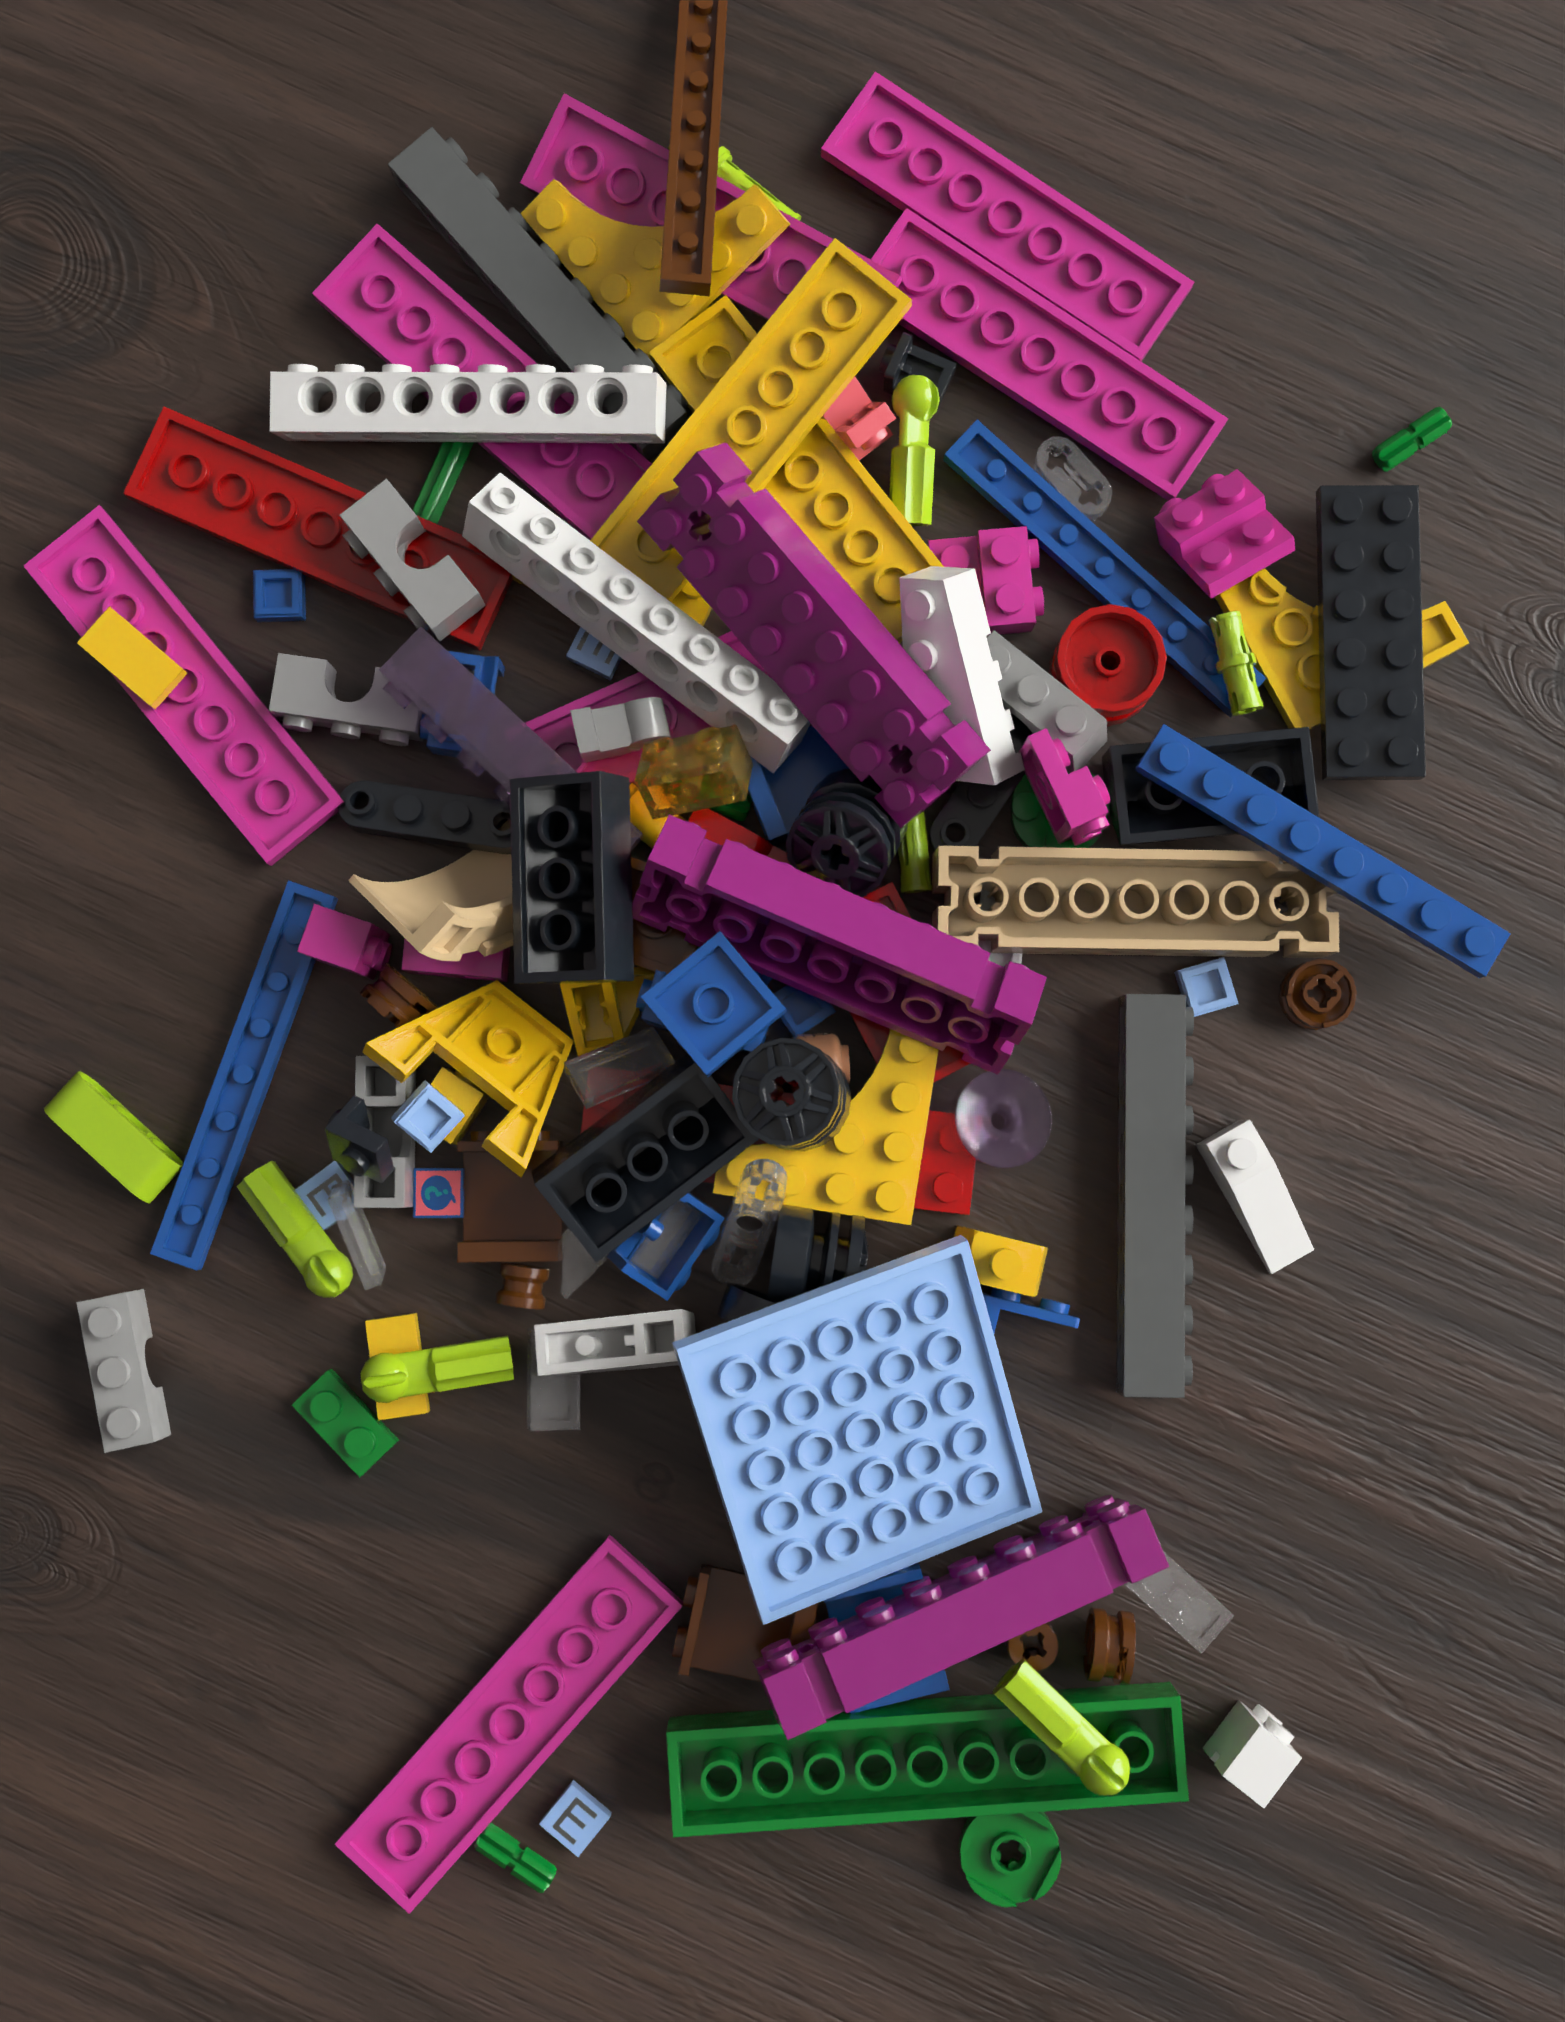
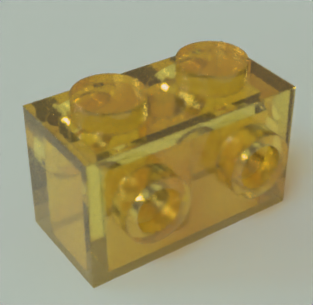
M737 725L722 728L708 727L695 734L672 739L663 737L645 744L634 782L654 820L668 817L669 814L673 816L745 801L753 762Z

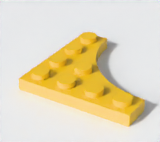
M555 179L521 212L526 222L555 252L574 278L576 277L583 283L593 297V300L604 313L610 314L622 328L625 337L635 349H641L649 359V351L701 314L790 225L789 221L759 186L755 184L739 198L716 211L710 296L659 292L664 226L631 225L605 217L587 207L573 196L560 181Z
M1264 568L1215 596L1224 613L1240 611L1249 652L1255 654L1257 664L1254 667L1267 678L1263 684L1289 729L1309 727L1310 730L1321 724L1318 606L1312 607L1286 592L1287 588ZM1446 601L1422 610L1424 669L1469 644V641Z
M890 1029L882 1056L875 1070L861 1091L851 1100L849 1115L836 1136L825 1145L807 1151L783 1150L768 1143L751 1145L716 1171L713 1193L832 1213L837 1212L850 1216H865V1218L911 1225L938 1049Z

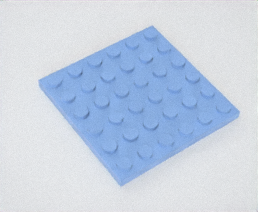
M962 1235L672 1342L752 1598L763 1625L1042 1513L969 1242Z

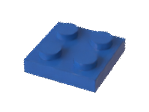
M720 931L641 996L644 1003L707 1077L786 1013V1008Z

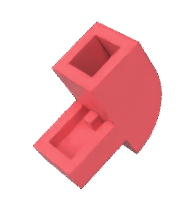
M856 377L851 380L823 415L824 419L828 421L859 461L893 435L887 425L896 419L886 402H872Z

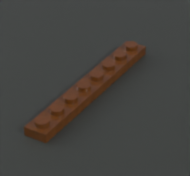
M679 0L659 292L710 296L728 0Z

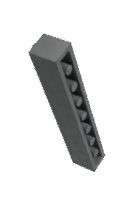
M431 127L388 163L396 186L562 372H574V366L584 364L601 366L604 368V372H623V366L646 365L653 368V373L657 372L652 361L641 349L638 348L633 352L622 340L625 334L616 320L608 313L601 316L591 305L594 301L593 297L583 283L576 277L570 281L559 269L562 267V263L555 252L545 242L538 246L528 235L531 229L523 216L514 207H511L508 211L497 200L499 193L490 179L483 172L475 175L466 165L468 162L467 156L453 138L449 137L444 141L436 130ZM672 384L666 387L665 443H629L648 461L652 460L669 444L688 420L686 412L688 404L682 394ZM619 392L609 394L602 404L603 413L612 414L617 412L622 406L623 394Z
M1125 994L1119 997L1116 1392L1123 1397L1185 1398V1386H1191L1193 1380L1192 1358L1190 1355H1185V1335H1191L1193 1330L1191 1305H1185V1285H1191L1193 1281L1192 1256L1185 1255V1235H1191L1193 1231V1209L1191 1205H1185V1185H1192L1194 1174L1192 1155H1186V1135H1192L1194 1126L1193 1107L1186 1105V1086H1191L1194 1078L1193 1057L1186 1056V1036H1192L1194 1011L1192 1007H1186V995Z

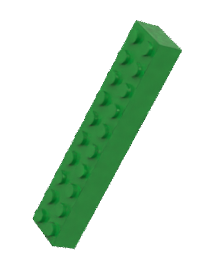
M1170 1682L1057 1690L1110 1743L1121 1748L1128 1757L1130 1774L1127 1785L1119 1793L1108 1796L1097 1795L1088 1790L1080 1780V1777L994 1694L906 1700L853 1714L843 1711L826 1719L827 1723L789 1740L785 1737L772 1710L669 1717L666 1737L673 1838L1189 1801L1181 1696Z

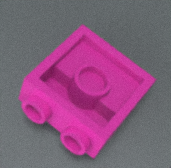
M1238 469L1226 476L1222 474L1210 476L1203 483L1200 491L1184 500L1181 498L1170 499L1162 506L1160 513L1154 517L1159 545L1211 599L1295 551L1294 536L1266 509L1264 494Z
M1027 526L978 530L977 536L928 540L927 546L944 567L975 569L991 633L994 630L999 634L1032 632L1036 624V616L1044 615V596L1042 587H1033L1031 569L1039 568V545L1037 539H1028Z
M1047 728L1028 736L1019 751L1022 756L1024 772L1058 844L1072 839L1074 845L1077 846L1102 834L1101 830L1110 825L1106 818L1109 812L1106 804L1110 803V796L1099 775L1092 777L1088 766L1068 774L1065 768L1070 766L1068 753L1059 738L1052 740Z

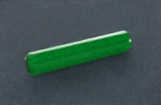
M442 442L413 505L412 510L417 516L438 524L474 442Z

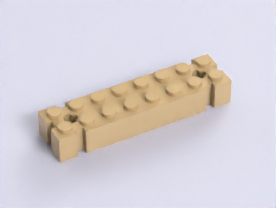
M938 846L932 854V893L944 894V906H938L932 913V926L967 943L978 945V941H991V953L1266 957L1278 952L1279 945H1284V957L1324 958L1339 952V912H1326V898L1337 892L1284 860L1283 864H1279V857L1269 851L998 847L991 855V859H979V846ZM981 890L990 892L987 898L991 896L995 898V904L987 911L981 910V904L976 905L974 902V898ZM1279 896L1282 897L1279 902L1286 901L1288 911L1282 914L1279 913L1281 909H1276L1274 899Z

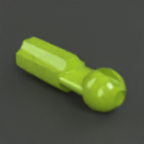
M909 375L901 379L894 388L892 395L893 410L900 418L899 444L891 451L889 499L911 526H928L932 522L935 449L928 445L929 420L937 412L940 399L938 388L930 379L922 375Z
M270 1161L257 1168L236 1186L279 1246L284 1249L303 1275L307 1288L313 1294L322 1298H332L338 1296L349 1287L353 1277V1270L349 1259L342 1252L338 1251L275 1161Z
M508 1336L399 1354L380 1353L372 1356L365 1362L360 1373L364 1393L378 1403H390L401 1397L514 1380Z
M1022 1658L1018 1663L1012 1665L1001 1677L993 1690V1694L1080 1777V1780L1088 1790L1103 1796L1119 1793L1127 1785L1130 1774L1129 1760L1123 1750L1110 1743L1026 1660Z

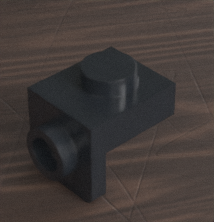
M903 332L897 346L891 343L888 345L880 363L879 372L884 373V391L893 395L894 388L901 379L909 375L926 376L938 388L940 406L956 371L957 363L912 345L913 336Z
M353 1096L343 1109H338L333 1113L325 1128L332 1160L342 1164L347 1171L355 1176L362 1177L365 1175L379 1183H383L394 1170L388 1139L369 1130L370 1123L365 1100L358 1096Z

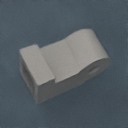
M658 697L641 698L623 704L596 709L586 707L570 710L579 752L584 763L640 751V748L657 745L671 738L663 700Z

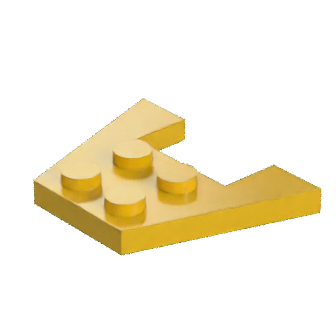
M496 980L367 1042L362 1053L400 1083H403L432 1052L437 1054L509 1111L506 1117L486 1137L481 1147L519 1177H522L528 1166L574 1040Z

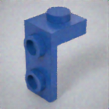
M992 1287L991 1295L983 1293L993 1333H995L1000 1309L1074 1328L1079 1327L1080 1318L1068 1314L1069 1304L1041 1298L1038 1307L1020 1302L1022 1294Z

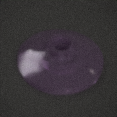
M1002 1069L998 1075L990 1071L975 1077L965 1086L956 1104L955 1126L961 1143L975 1159L991 1167L1013 1168L1031 1161L1045 1147L1051 1132L1052 1114L1044 1092L1032 1079L1020 1072ZM994 1112L1000 1113L1005 1119V1126L1002 1130L996 1129L991 1123V1116Z

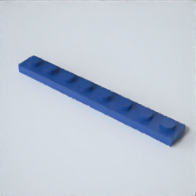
M976 420L944 454L943 461L1017 527L1027 526L1028 537L1030 539H1037L1039 547L1104 605L1113 604L1132 608L1150 619L1162 636L1167 656L1166 661L1231 718V707L1223 674L1217 673L1216 663L1219 661L1212 629L979 420ZM1253 666L1257 687H1259L1267 678Z
M1165 724L1159 728L1135 768V771L1478 978L1486 977L1511 934Z
M288 880L150 1252L151 1255L196 1271L202 1270L316 961L297 952L314 904L334 910L338 898Z

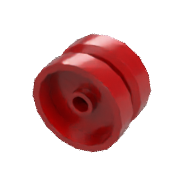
M1109 604L1090 608L1071 621L1051 656L1048 673L1106 718L1108 727L1122 724L1141 711L1164 677L1167 656L1162 636L1150 619L1132 608ZM1101 663L1109 665L1111 667L1110 670L1105 669Z

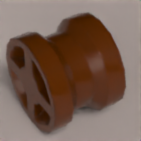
M501 1263L500 1274L504 1278L503 1287L496 1293L495 1303L526 1309H545L546 1298L542 1294L543 1283L549 1279L550 1269L525 1264Z
M1048 1622L1005 1641L1006 1648L1015 1664L1023 1658L1036 1671L1046 1669L1051 1665L1058 1653V1640ZM1036 1648L1035 1650H1032V1651H1029V1650H1028V1651L1026 1652V1654L1024 1653L1027 1649Z

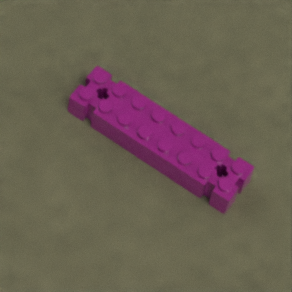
M725 442L696 452L673 479L678 488L660 494L637 522L663 552L671 548H675L683 557V560L677 566L678 570L861 782L869 776L875 780L882 791L874 798L899 827L902 828L926 810L951 787L952 783L968 772L991 749L965 719L956 726L943 712L951 705L948 699L765 488L755 493L745 482L752 472L731 447Z
M670 814L668 815L647 860L640 880L641 884L632 903L633 919L663 932H666L668 926L686 933L684 941L701 947L720 931L754 971L943 1051L946 1045L963 1052L962 1060L998 1075L1012 1055L1014 1045H1019L1033 1023L1047 979L1046 976L1036 973L1022 964L1011 961L1004 967L989 961L991 953L983 950L976 944L964 942L937 930L927 923L918 922L892 911L881 903L872 902L848 892L837 884L825 882L797 870L788 863L776 861L749 849L742 843L726 839L723 846L705 839L707 830L702 829L697 824L681 820Z
M1112 1495L1099 1497L1085 1504L1086 1512L1076 1520L1069 1522L1067 1515L1054 1517L1039 1525L1041 1532L1023 1540L1021 1535H1017L1000 1541L993 1546L995 1553L977 1561L976 1556H968L950 1564L947 1567L949 1573L931 1581L929 1576H924L923 1579L908 1582L901 1587L903 1594L886 1602L883 1597H876L865 1601L855 1608L857 1615L839 1623L835 1617L818 1622L808 1629L810 1638L792 1646L790 1640L786 1638L767 1645L761 1650L763 1657L754 1660L753 1663L774 1716L782 1728L787 1740L827 1723L826 1719L843 1711L849 1713L1113 1593V1589L1128 1582L1133 1584L1170 1567L1146 1509L1135 1504L1130 1506L1129 1502L1119 1498L1113 1499Z

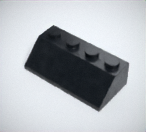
M1309 727L1188 738L1319 817ZM1151 742L1110 746L1102 756L1104 783L1110 796L1109 813L1119 846L1239 835L1238 832L1135 771Z
M603 771L510 779L514 984L634 981L629 778Z
M686 1054L531 1172L534 1185L597 1263L759 1140V1138L753 1136L738 1119L734 1105L712 1076L707 1077L692 1058Z

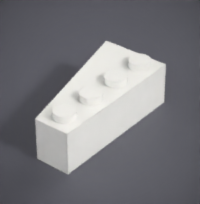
M930 566L900 577L902 641L904 650L951 703L943 711L950 721L956 726L965 719L991 749L989 753L956 781L997 785L1025 770L1021 752L1015 753L1010 731L1015 728L1010 709L1004 710L997 682L1002 679L998 660L993 661L986 636L991 632L975 569Z

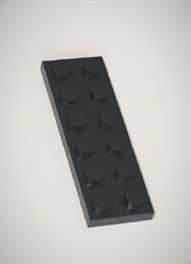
M1322 485L1316 491L1322 780H1421L1426 777L1419 485Z

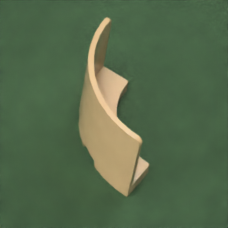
M508 819L498 830L504 831L511 827V819ZM472 850L448 866L415 879L399 882H378L353 874L348 880L419 953L429 958L456 962L460 961L465 953L479 951L485 957L513 946L511 854Z

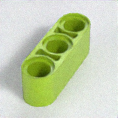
M78 1071L44 1107L45 1113L126 1189L146 1203L150 1204L183 1166V1161L98 1082L81 1071Z

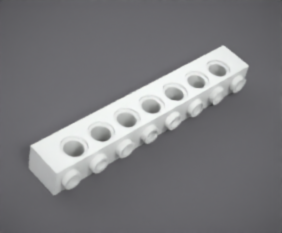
M290 364L288 365V372H270V432L286 441L665 443L666 382L658 373H653L652 367L646 365L623 366V372H604V368L601 366L584 364L574 366V372H556V368L553 366L533 364L526 366V372H507V367L483 364L478 366V372H460V368L454 365L434 364L430 366V372H412L410 366L386 364L382 366V372H365V368L359 365L338 364L335 365V372H318V368L312 365ZM332 391V405L328 410L320 413L318 410L320 398L323 394ZM380 391L381 401L378 408L373 412L366 413V399L370 394ZM421 392H428L429 401L426 408L419 413H413V399ZM469 392H476L477 402L475 407L467 413H460L459 403L461 398ZM517 392H524L525 404L522 409L516 413L508 414L506 409L508 399ZM572 392L574 394V403L571 409L563 414H556L554 411L556 399L563 393ZM611 393H622L623 403L620 409L612 414H604L602 411L604 399Z
M502 473L495 476L469 501L462 537L773 774L801 743L810 722L772 678Z

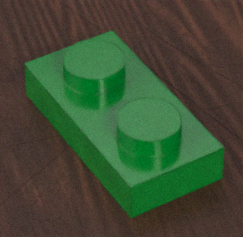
M333 1369L327 1370L292 1404L294 1409L359 1478L399 1441Z

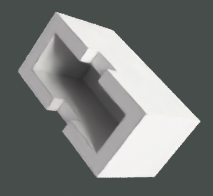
M1238 1700L1204 1745L1203 1750L1215 1762L1214 1765L1223 1777L1261 1807L1265 1808L1302 1757L1290 1745L1294 1736L1282 1726L1283 1723L1260 1704H1257L1251 1710Z

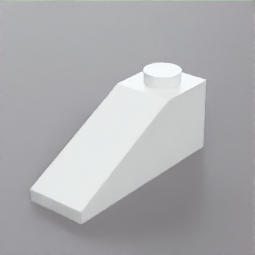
M1250 1119L1236 1121L1196 1144L1198 1151L1269 1274L1275 1273L1314 1250L1280 1172Z
M677 1309L534 1325L538 1376L679 1365L672 1342L696 1334L694 1313Z

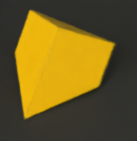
M634 967V981L560 983L578 1057L626 1049V1040L640 1013L639 1008H636V1003L643 980L653 981L655 972L641 967Z

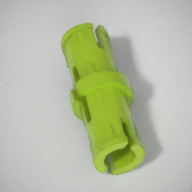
M1240 611L1217 615L1216 618L1209 619L1219 661L1216 663L1217 673L1223 674L1232 716L1244 715L1262 709L1264 706L1258 691L1253 668L1257 662L1255 654L1249 652Z

